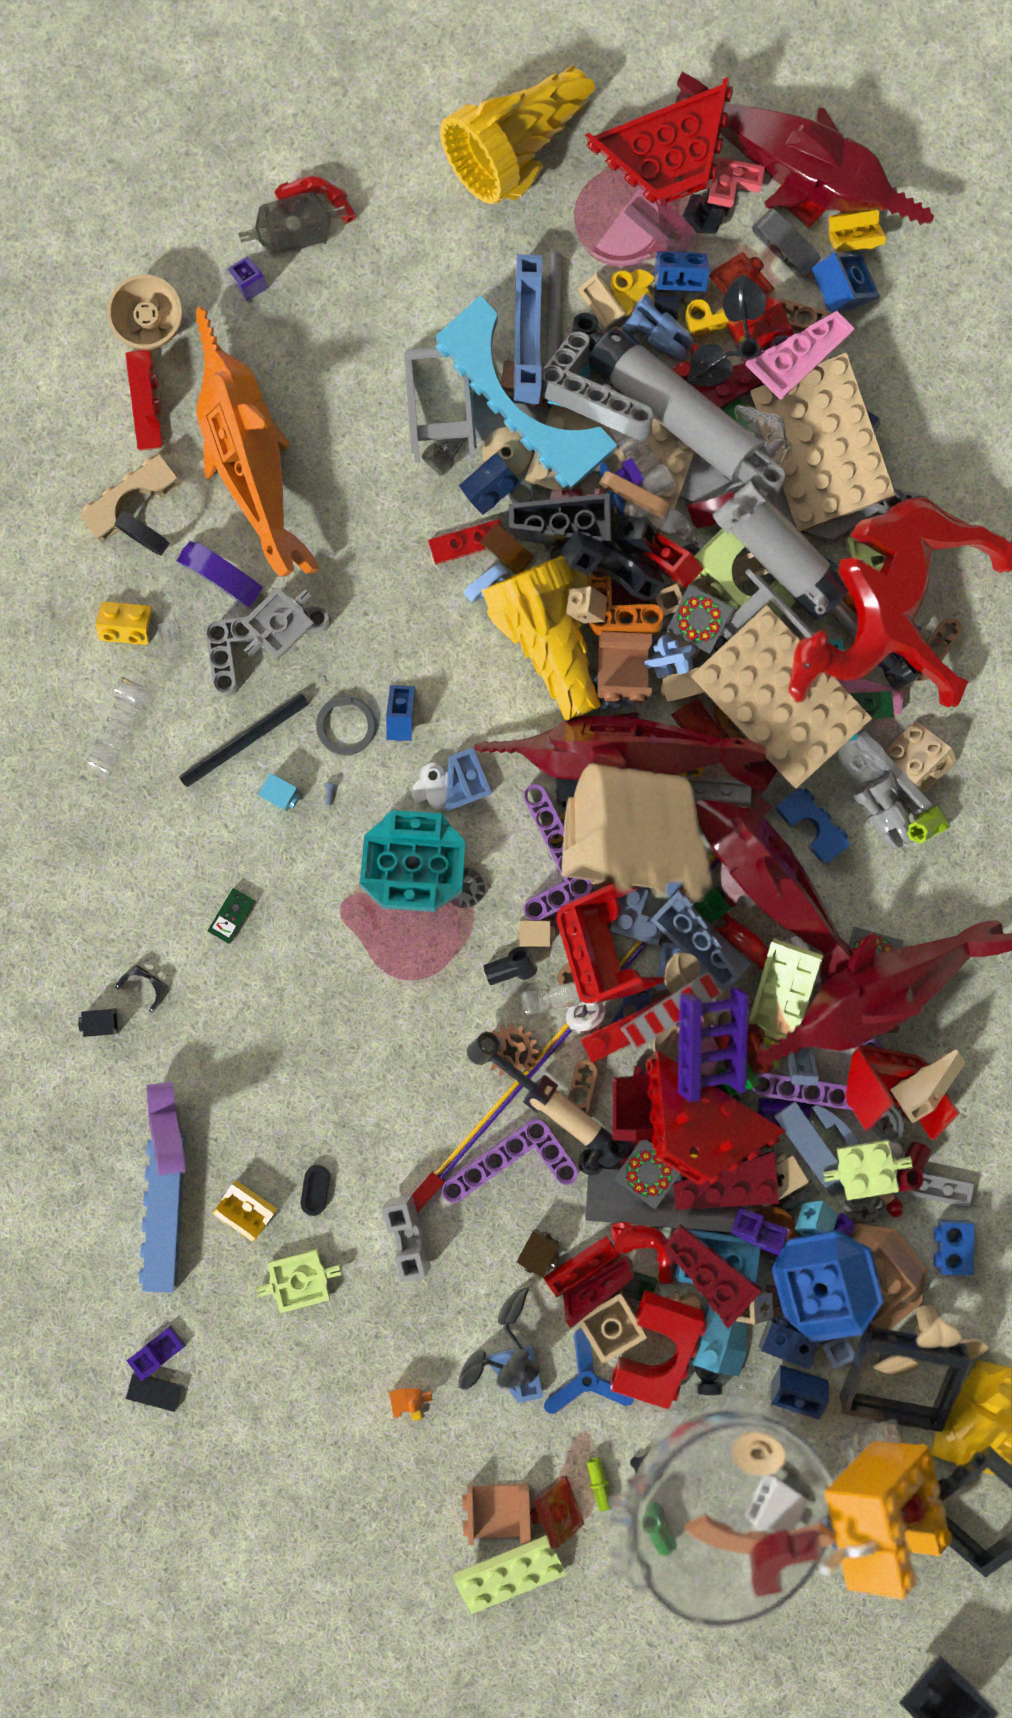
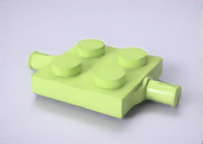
M886 1139L837 1148L839 1157L838 1169L823 1171L825 1182L840 1179L845 1188L847 1200L899 1192L896 1181L897 1170L912 1168L910 1157L895 1159L891 1154L889 1141Z
M318 1249L277 1259L267 1263L270 1273V1284L255 1287V1291L258 1292L256 1294L258 1298L272 1294L277 1301L280 1313L330 1300L327 1281L328 1278L341 1276V1267L337 1265L325 1269L321 1263Z

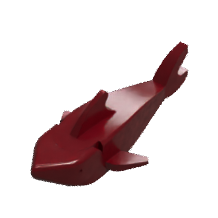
M713 800L694 801L696 822L709 846L722 862L721 883L728 906L735 907L740 896L750 897L771 918L824 953L820 974L822 980L821 987L829 978L847 969L854 952L839 936L813 883L794 855L792 848L781 838L766 818L756 810L740 807L736 803Z

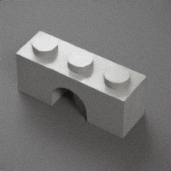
M413 1195L388 1199L382 1207V1212L388 1233L393 1232L396 1239L397 1254L395 1262L400 1281L424 1278L429 1272L431 1264Z

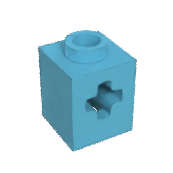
M271 773L258 794L285 811H288L289 807L293 809L300 798V795L297 794L299 791L297 787Z
M824 1201L803 1203L795 1230L801 1236L833 1231L838 1215Z

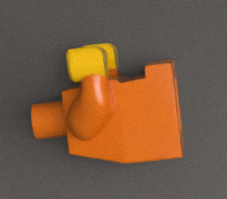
M403 1388L389 1392L394 1418L402 1417L401 1413L408 1411L411 1414L412 1420L423 1419L422 1413L418 1409L424 1407L423 1403L433 1401L431 1391L421 1393L420 1389Z

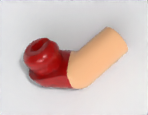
M893 1193L878 1195L884 1200L886 1210L891 1217L898 1218L903 1214V1205Z

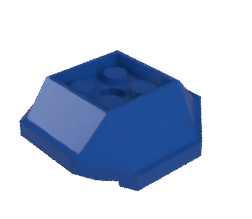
M838 1230L788 1238L784 1243L781 1255L777 1256L771 1267L784 1318L812 1342L862 1335L885 1300L871 1248L862 1243L860 1244ZM819 1283H824L828 1287V1292L822 1291L819 1288Z

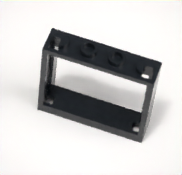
M868 1326L861 1336L839 1395L842 1413L902 1426L943 1432L971 1363L966 1344L957 1343L949 1347L923 1348L917 1344V1338L920 1335ZM871 1351L949 1366L933 1407L856 1393Z
M991 1446L982 1452L977 1451L969 1462L965 1465L960 1464L946 1479L941 1478L938 1481L940 1485L938 1499H941V1502H943L987 1468L1012 1490V1465ZM945 1515L947 1528L951 1533V1543L949 1546L982 1576L988 1577L1012 1560V1532L985 1550Z

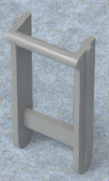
M436 348L406 350L404 353L412 454L414 453L415 463L420 462L419 441L468 437L470 458H475L474 448H477L471 381L466 375L463 378L467 421L417 425L412 360L443 357Z
M749 568L745 571L760 589L731 616L722 633L728 641L770 601L807 638L814 635L808 626L758 574L755 575Z

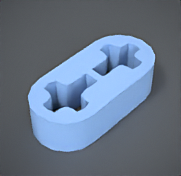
M497 564L469 585L464 594L471 603H476L484 597L482 589L506 579L509 573L501 564Z

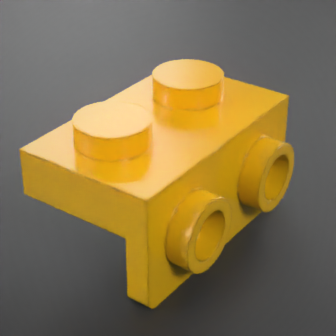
M871 209L831 215L829 217V240L835 252H852V250L873 249L877 246L885 245L886 235L879 225V210Z
M101 601L96 620L98 639L106 642L148 645V628L152 616V607Z
M235 1180L221 1202L214 1209L213 1214L239 1231L244 1237L255 1241L277 1208Z

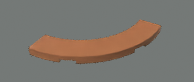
M707 1514L685 1523V1532L695 1539L719 1549L750 1555L754 1545L765 1536L771 1534V1532L748 1530L747 1534L733 1531L732 1526L721 1523ZM820 1522L803 1528L788 1530L790 1534L816 1529L819 1534L821 1548L836 1543L835 1534Z

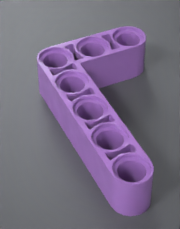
M533 784L524 790L523 800L562 876L563 846L560 848L552 847L550 839L554 834H560L564 838V827L545 789L540 785ZM534 788L541 792V800L538 803L529 801L527 797L529 790ZM543 811H548L552 814L553 821L548 826H544L539 822V815ZM562 876L564 881L527 899L523 905V912L530 920H541L559 911L561 907L590 894L592 890L591 881L583 879L587 885L583 893H576L573 889V884L579 878ZM557 890L562 891L564 894L563 902L558 905L553 904L550 900L551 894ZM532 902H538L542 907L540 914L536 916L528 913V906Z
M874 1038L862 1044L866 1045L867 1043L872 1042L875 1047L883 1048L882 1044ZM762 1071L754 1073L757 1079L759 1077L767 1079V1087L765 1089L757 1090L756 1086L751 1089L760 1096L853 1110L846 1102L845 1093L847 1085L818 1080V1085H815L817 1087L816 1096L808 1098L806 1089L810 1085L792 1084V1091L788 1094H783L780 1088L781 1084L785 1081L791 1082L790 1076ZM835 1089L842 1091V1098L838 1102H833L831 1099V1093Z
M533 1118L449 1177L443 1185L442 1194L451 1203L462 1200L533 1148L536 1149L561 1184L570 1185L574 1183L578 1177V1170L543 1119ZM533 1124L543 1126L544 1132L541 1136L535 1137L530 1134L529 1129ZM512 1139H520L523 1142V1148L520 1151H512L509 1148V1142ZM548 1145L558 1147L559 1152L555 1157L545 1155L544 1150ZM491 1154H499L503 1159L502 1163L498 1166H492L488 1162ZM561 1167H572V1176L569 1178L561 1177L559 1175ZM470 1169H479L482 1177L477 1181L470 1180L467 1175ZM451 1183H456L461 1188V1192L456 1196H452L447 1192V1186Z

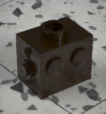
M534 1229L516 1263L523 1266L528 1273H535L543 1278L549 1268L554 1270L561 1257L557 1253L562 1243L552 1238L550 1233Z

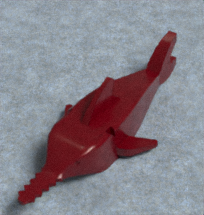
M682 71L677 80V86L681 91L676 98V103L707 91L709 88ZM726 103L724 112H728L725 129L721 128L720 133L753 163L765 166L764 172L780 185H784L764 202L765 208L798 207L806 201L810 203L812 201L831 211L855 212L881 209L882 212L890 210L891 215L899 213L901 218L908 216L910 222L917 220L919 225L931 224L933 222L934 215L931 213L930 207L923 208L922 202L914 203L913 197L906 198L905 192L898 193L895 187H891L879 158L866 146L851 138H844V134L838 131L825 108L821 107L818 109L817 119L813 121L788 113Z
M637 712L614 716H578L563 721L555 728L533 737L501 742L484 741L474 745V750L481 753L485 751L490 753L496 751L499 753L508 752L510 754L517 752L526 757L545 774L555 778L579 780L583 771L590 764L616 767L621 770L631 769L651 772L653 774L675 775L720 763L739 782L765 791L766 776L748 766L747 763L766 761L767 747L748 739H720L660 722L639 719V713Z
M997 920L986 921L963 930L957 936L912 945L876 956L877 936L870 933L850 958L848 968L832 976L822 985L799 1025L795 1026L793 1032L788 1031L785 1038L780 1037L778 1043L773 1042L769 1049H763L762 1054L758 1057L759 1063L771 1066L774 1060L779 1062L782 1056L788 1057L790 1052L797 1053L799 1048L805 1049L808 1046L842 1052L854 1049L872 1040L873 1036L879 1037L884 1033H897L900 1029L898 1025L911 1016L922 1013V1007L947 984L970 957H987L1012 951V933L1004 934L1002 924Z

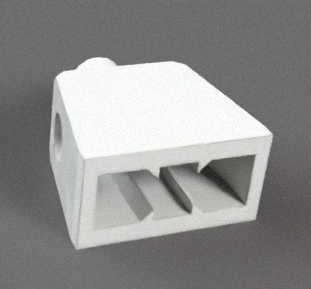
M771 1474L762 1477L745 1516L757 1528L779 1531L783 1529H796L798 1522L810 1523L813 1512L812 1509L806 1507L808 1499L797 1488L777 1475Z

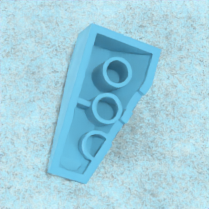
M708 1304L704 1315L707 1327L704 1335H699L696 1342L698 1343L697 1353L694 1358L690 1357V1360L695 1366L719 1374L739 1376L747 1353V1323L735 1321L727 1329L719 1315Z

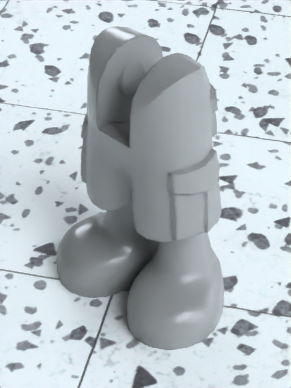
M887 774L878 779L873 785L872 783L863 785L853 792L852 796L856 802L864 805L871 813L870 821L876 830L882 834L886 843L892 848L897 849L903 846V841L907 844L913 842L907 835L908 825L911 823L902 803L892 800L890 790L895 784V777L892 774ZM876 799L880 802V804L883 807H879L878 803L876 802Z

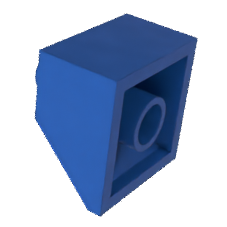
M834 252L811 268L815 275V283L821 289L824 296V304L831 313L836 311L844 313L880 297L861 252Z

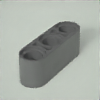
M770 208L752 226L753 233L797 277L802 278L820 261V255L816 249L776 210Z

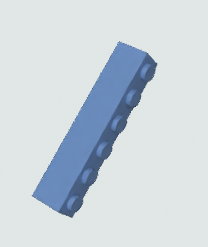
M180 1135L185 1160L186 1136ZM151 1137V1140L147 1142L146 1153L150 1156V1166H146L145 1181H149V1185L143 1199V1205L147 1207V1217H143L142 1232H146V1236L140 1250V1256L144 1258V1268L140 1269L139 1283L143 1284L142 1291L173 1293L178 1285L184 1172L158 1176Z

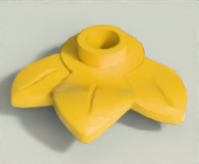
M638 269L631 273L622 270L614 273L611 277V290L615 293L614 296L626 311L625 317H629L633 307L636 306L644 294H647L653 301L647 287L653 282L654 277L645 270ZM623 280L627 283V286L621 288L618 282Z

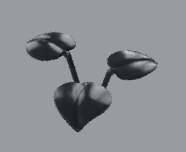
M741 275L735 279L728 287L723 299V311L727 319L731 322L742 320L745 336L739 339L737 344L738 350L723 354L722 348L714 343H706L698 347L691 358L688 375L689 383L697 386L720 384L733 371V365L727 357H739L741 355L744 359L751 360L769 349L768 347L760 348L757 339L750 335L747 319L755 320L763 314L766 308V296L761 287L747 275ZM779 335L774 337L770 343V348L783 343L789 336Z
M528 1287L511 1295L502 1305L498 1315V1323L504 1325L505 1331L519 1350L512 1354L505 1365L485 1359L486 1352L484 1350L474 1352L467 1359L461 1370L458 1388L466 1390L474 1386L481 1377L486 1365L501 1369L496 1381L497 1385L501 1388L523 1386L536 1379L540 1366L528 1358L530 1353L522 1347L510 1329V1324L517 1321L523 1310L528 1291L530 1290Z

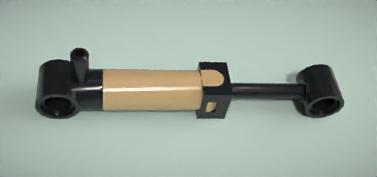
M487 1031L482 1032L468 1045L467 1055L473 1063L484 1065L492 1061L529 1091L522 1101L525 1105L536 1113L539 1110L543 1111L592 1150L585 1163V1167L588 1170H594L598 1162L604 1167H614L629 1155L630 1145L628 1141L613 1140V1135L559 1093L556 1090L559 1085L548 1076L543 1075L538 1081L533 1082L499 1055L498 1052L501 1044L495 1034Z

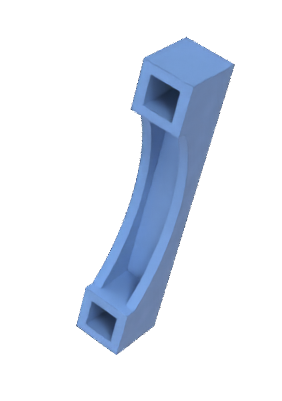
M517 254L514 403L539 404L542 255Z

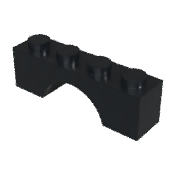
M577 530L574 531L562 549L568 567L588 576L592 572L606 574L625 587L631 595L646 602L652 603L665 585L658 567Z

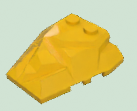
M977 1360L961 1386L962 1390L953 1404L943 1432L935 1431L930 1454L940 1459L954 1462L959 1466L969 1462L977 1451L982 1452L991 1446L1012 1465V1368ZM988 1468L982 1472L994 1475Z

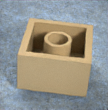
M622 1288L579 1322L602 1363L609 1361L647 1339V1330L637 1325L636 1311Z

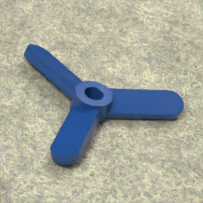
M582 1328L578 1329L574 1334L578 1369L577 1378L545 1401V1411L549 1414H555L582 1393L590 1391L624 1406L631 1405L634 1402V1398L611 1391V1382L596 1376L593 1367L591 1343ZM588 1376L592 1380L589 1384H584L582 1379Z

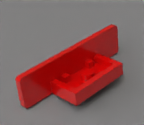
M150 350L126 352L125 357L137 449L143 451L162 448L159 420L162 408L160 399L156 397V389L159 388L157 375L153 373Z

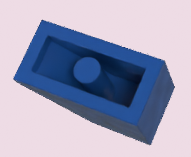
M390 685L386 712V740L412 741L415 686Z

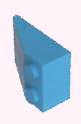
M688 1229L756 1284L760 1255L759 1247L734 1234ZM676 1262L674 1271L676 1280L693 1284V1281Z

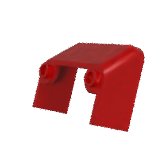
M612 883L561 907L557 913V924L578 997L586 1004H595L634 995L665 982L664 977H641L634 969L621 971L608 928V924L616 921L620 915L618 898L637 890V886L631 885V890L627 891L621 890L617 883Z
M860 1045L852 1053L845 1097L848 1106L853 1109L865 1130L869 1131L894 1102L899 1107L898 1110H902L901 1115L909 1119L890 1089L894 1088L901 1080L908 1079L918 1073L921 1068L929 1066L924 1059L915 1054L867 1045ZM946 1092L935 1110L919 1119L930 1139L935 1140L960 1112Z

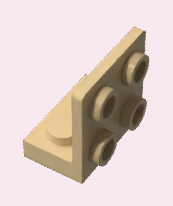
M917 721L908 727L884 751L923 795L957 763L952 748Z

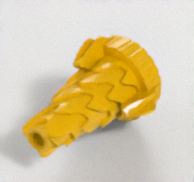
M572 65L559 75L557 73L553 74L527 90L523 89L520 92L504 97H494L480 103L479 108L474 104H466L446 117L440 125L441 143L447 160L461 183L471 194L484 203L497 204L504 198L517 200L523 196L538 177L540 170L543 169L541 162L532 159L541 148L550 142L551 137L566 128L564 123L584 108L588 102L587 98L595 90L593 79L587 78L583 71Z
M564 555L501 580L481 591L488 606L487 614L489 618L514 644L520 642L526 658H531L537 674L544 679L551 699L556 698L564 720L567 721L597 709L601 706L600 699L597 698V691L588 671L590 664L586 656L587 647L579 628L582 626V623L566 614L569 589L588 587L587 575L568 567Z

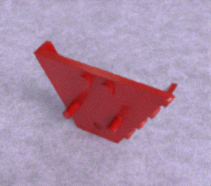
M729 77L723 79L722 85L593 136L591 133L585 134L588 142L586 146L595 155L601 153L607 158L605 163L615 172L618 169L625 174L624 179L632 187L635 188L638 185L644 190L642 195L652 204L657 202L663 206L709 188L710 180H715L718 164H714L715 155L721 153L723 138H719L721 128L725 129L728 112H724L726 102H731L733 86H729ZM677 178H684V180L676 183Z
M656 1051L648 1058L646 1071L649 1074L650 1080L648 1096L652 1104L650 1121L654 1128L652 1146L655 1149L656 1158L698 1185L707 1180L710 1184L724 1177L722 1171L728 1169L729 1172L734 1171L743 1165L741 1159L747 1157L748 1160L753 1159L762 1153L759 1148L765 1145L769 1149L780 1142L778 1136L786 1132L715 1086L702 1087L700 1090V1100L690 1102L678 1093L679 1064L659 1051ZM690 1148L696 1150V1157H693L690 1154Z

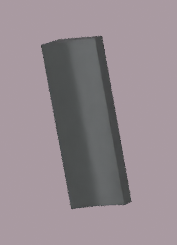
M603 1168L597 1175H588L585 1207L586 1221L630 1222L634 1225L677 1228L682 1224L687 1229L731 1232L739 1211V1206L676 1210L674 1185L669 1189L657 1208L654 1209L613 1179L619 1169ZM679 1176L676 1181L686 1179L687 1177Z

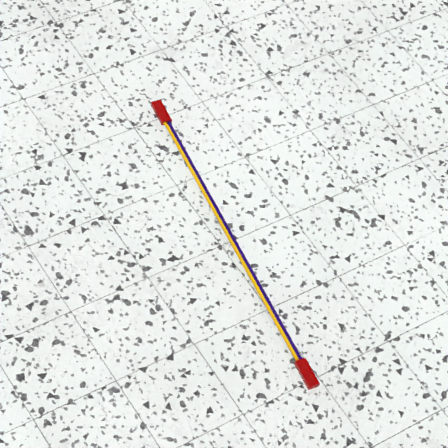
M760 797L755 806L751 805L750 808L756 810L764 817L772 806ZM715 853L707 861L709 874L721 861ZM685 886L682 891L689 898L690 894ZM637 941L619 961L620 968L626 970L648 944ZM567 1022L535 1058L537 1062L530 1063L531 1070L529 1072L523 1071V1074L531 1079L573 1031ZM515 1081L441 1167L435 1172L432 1171L413 1192L412 1195L417 1214L445 1183V1176L523 1088L520 1083Z

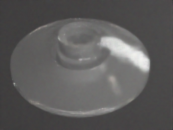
M857 735L858 740L847 741L839 749V764L844 773L851 779L861 783L874 782L886 770L887 757L885 751L874 739Z

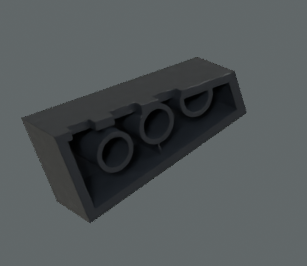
M609 493L509 504V528L515 540L565 546L574 531L577 530L615 548L614 505Z

